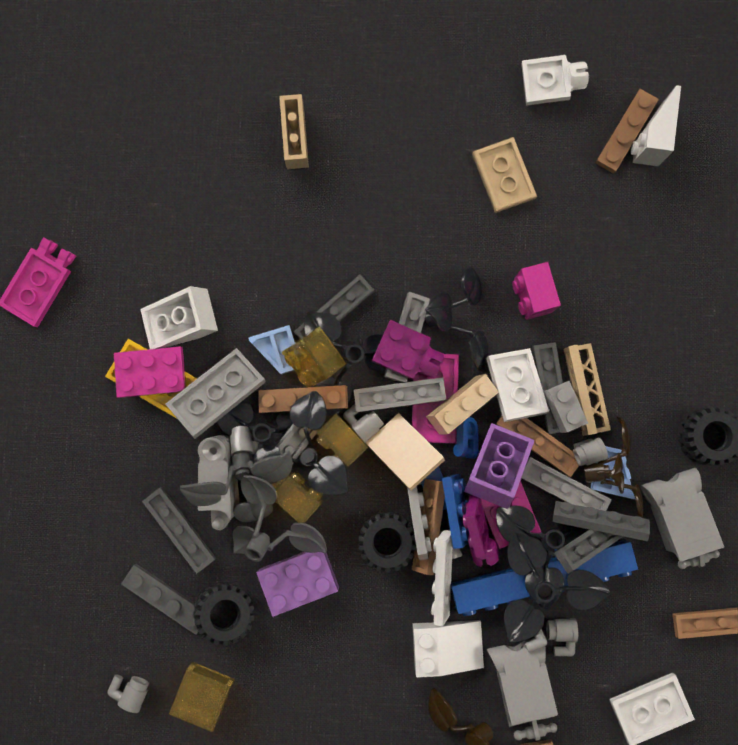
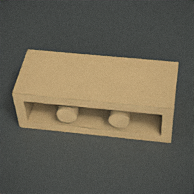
M302 94L280 96L287 169L308 168Z
M486 374L475 376L426 417L439 435L449 434L499 393V391Z

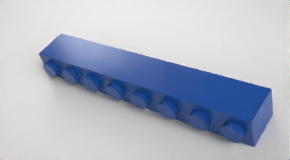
M621 540L613 543L575 570H587L598 576L603 582L610 580V576H629L632 574L631 571L638 570L631 542ZM552 557L548 568L559 569L563 575L564 586H568V573L557 557ZM512 568L452 582L451 591L458 614L469 616L475 614L478 609L493 610L499 607L498 604L506 602L509 604L512 601L526 597L533 599L525 587L526 575H519Z

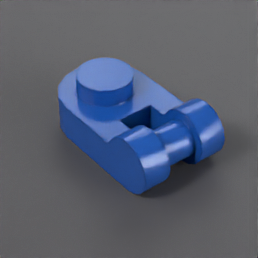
M468 417L456 427L457 444L454 446L453 452L457 457L475 459L478 456V425L474 418Z

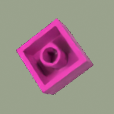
M548 262L523 268L515 276L512 282L515 294L519 295L521 301L518 303L521 315H525L526 320L550 314L561 306Z

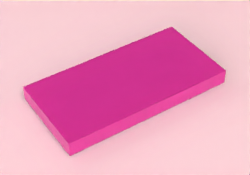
M443 354V363L440 364V370L434 378L417 373L413 381L443 377L447 400L458 391L459 354ZM445 401L412 405V427L429 443L456 444V428L449 434L439 435L426 417Z

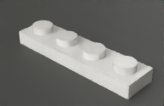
M444 530L438 538H435L433 550L436 552L433 573L436 574L432 586V594H435V601L432 604L431 614L434 615V625L443 627L450 616L452 538L451 531Z

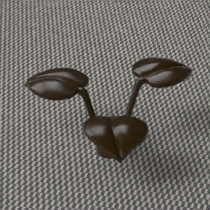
M616 417L622 425V451L598 463L588 466L585 464L586 482H600L601 484L617 486L620 494L624 493V488L630 489L636 498L637 516L643 518V498L639 485L624 484L622 457H629L630 436L624 419ZM616 460L612 470H610L609 465H605Z
M435 688L431 689L428 704L429 714L440 730L444 732L449 730V728L453 732L467 730L465 735L467 745H490L488 742L493 739V732L487 723L481 722L474 727L471 723L467 726H455L457 724V717L454 710Z

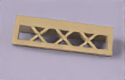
M589 343L579 346H568L564 349L571 385L588 421V424L581 426L582 434L584 436L609 431L611 429L592 345ZM586 349L588 359L583 365L579 350ZM584 370L592 374L593 380L589 386L586 385ZM589 392L597 396L598 402L594 408L591 407ZM594 413L602 418L603 427L596 428Z

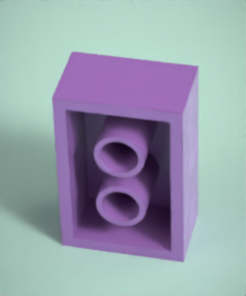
M491 423L464 492L508 509L515 497L535 440Z
M302 552L263 567L256 572L272 617L339 590V585L327 553Z

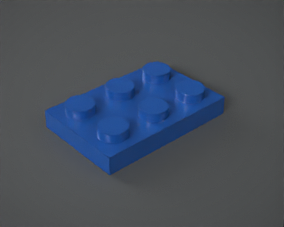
M454 474L442 478L453 549L463 548L469 543L468 535L470 533L463 524V515L466 514L465 504L468 502L465 501L464 496L466 482L464 478H461V474Z

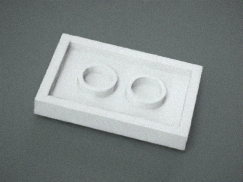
M530 348L490 355L486 358L493 385L499 391L496 395L504 422L543 415L549 412Z
M674 673L609 699L629 745H636L695 720Z

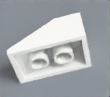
M676 85L655 112L642 133H640L638 139L633 142L631 147L633 163L659 166L674 151L681 86Z
M190 286L140 309L150 349L166 348L218 331L208 290L204 288Z
M481 620L445 622L443 627L434 625V622L412 623L416 677L444 676L484 668Z

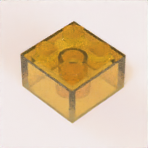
M320 326L302 336L281 352L286 363L295 370L298 379L307 388L328 379L346 364Z
M337 414L316 432L319 436L317 441L325 449L331 448L335 453L333 456L342 460L348 467L369 448Z
M290 472L285 479L278 481L274 486L277 492L276 502L296 521L305 523L324 502L321 499L323 495L313 488L309 489L304 484L306 480L298 472Z
M192 662L185 672L169 715L213 732L235 679Z

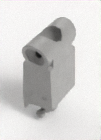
M222 434L206 438L198 446L200 463H198V483H226L229 466L232 465L230 436ZM234 474L227 494L221 495V500L218 503L209 506H198V511L211 510L212 528L216 530L226 528L234 517L235 506L239 504L238 479Z
M697 468L677 473L668 482L655 480L640 486L643 495L651 504V509L666 551H671L678 557V567L680 569H685L688 566H698L700 568L705 566V563L709 562L710 559L719 557L720 552L718 549L724 548L704 493L701 491V477Z
M535 638L524 640L515 647L502 645L487 649L496 667L509 727L530 722V726L526 727L525 730L515 731L514 738L516 740L528 738L537 741L540 740V737L546 736L547 733L557 731L555 723H550L549 725L537 724V720L554 717L558 713L545 665V647L528 652L525 643L533 641Z

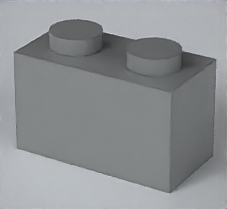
M570 381L543 391L561 433H566L588 424Z

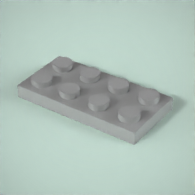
M236 348L168 401L166 406L192 437L196 439L266 381Z

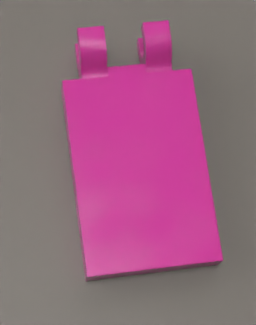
M44 237L37 250L34 248L29 250L0 299L1 307L34 327L40 325L71 273L66 267L76 257V255L64 249H61L58 258L50 255L55 251L58 244Z

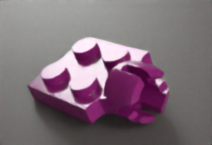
M390 320L371 362L412 380L417 373L434 378L440 370L439 366L443 363L444 355L429 346L430 337Z
M470 494L469 501L465 504L466 514L463 515V524L470 533L468 535V542L472 559L477 566L482 567V559H486L487 565L492 566L499 560L497 543L492 538H489V528L481 498Z

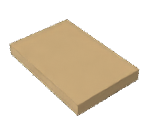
M514 137L473 151V158L495 213L536 199V192Z
M399 413L366 442V445L410 491L445 461L444 457Z

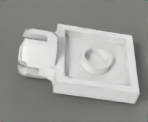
M566 55L523 60L522 73L526 105L570 100L571 91L587 87L589 73L585 72V69H588L585 62L570 63L567 61Z

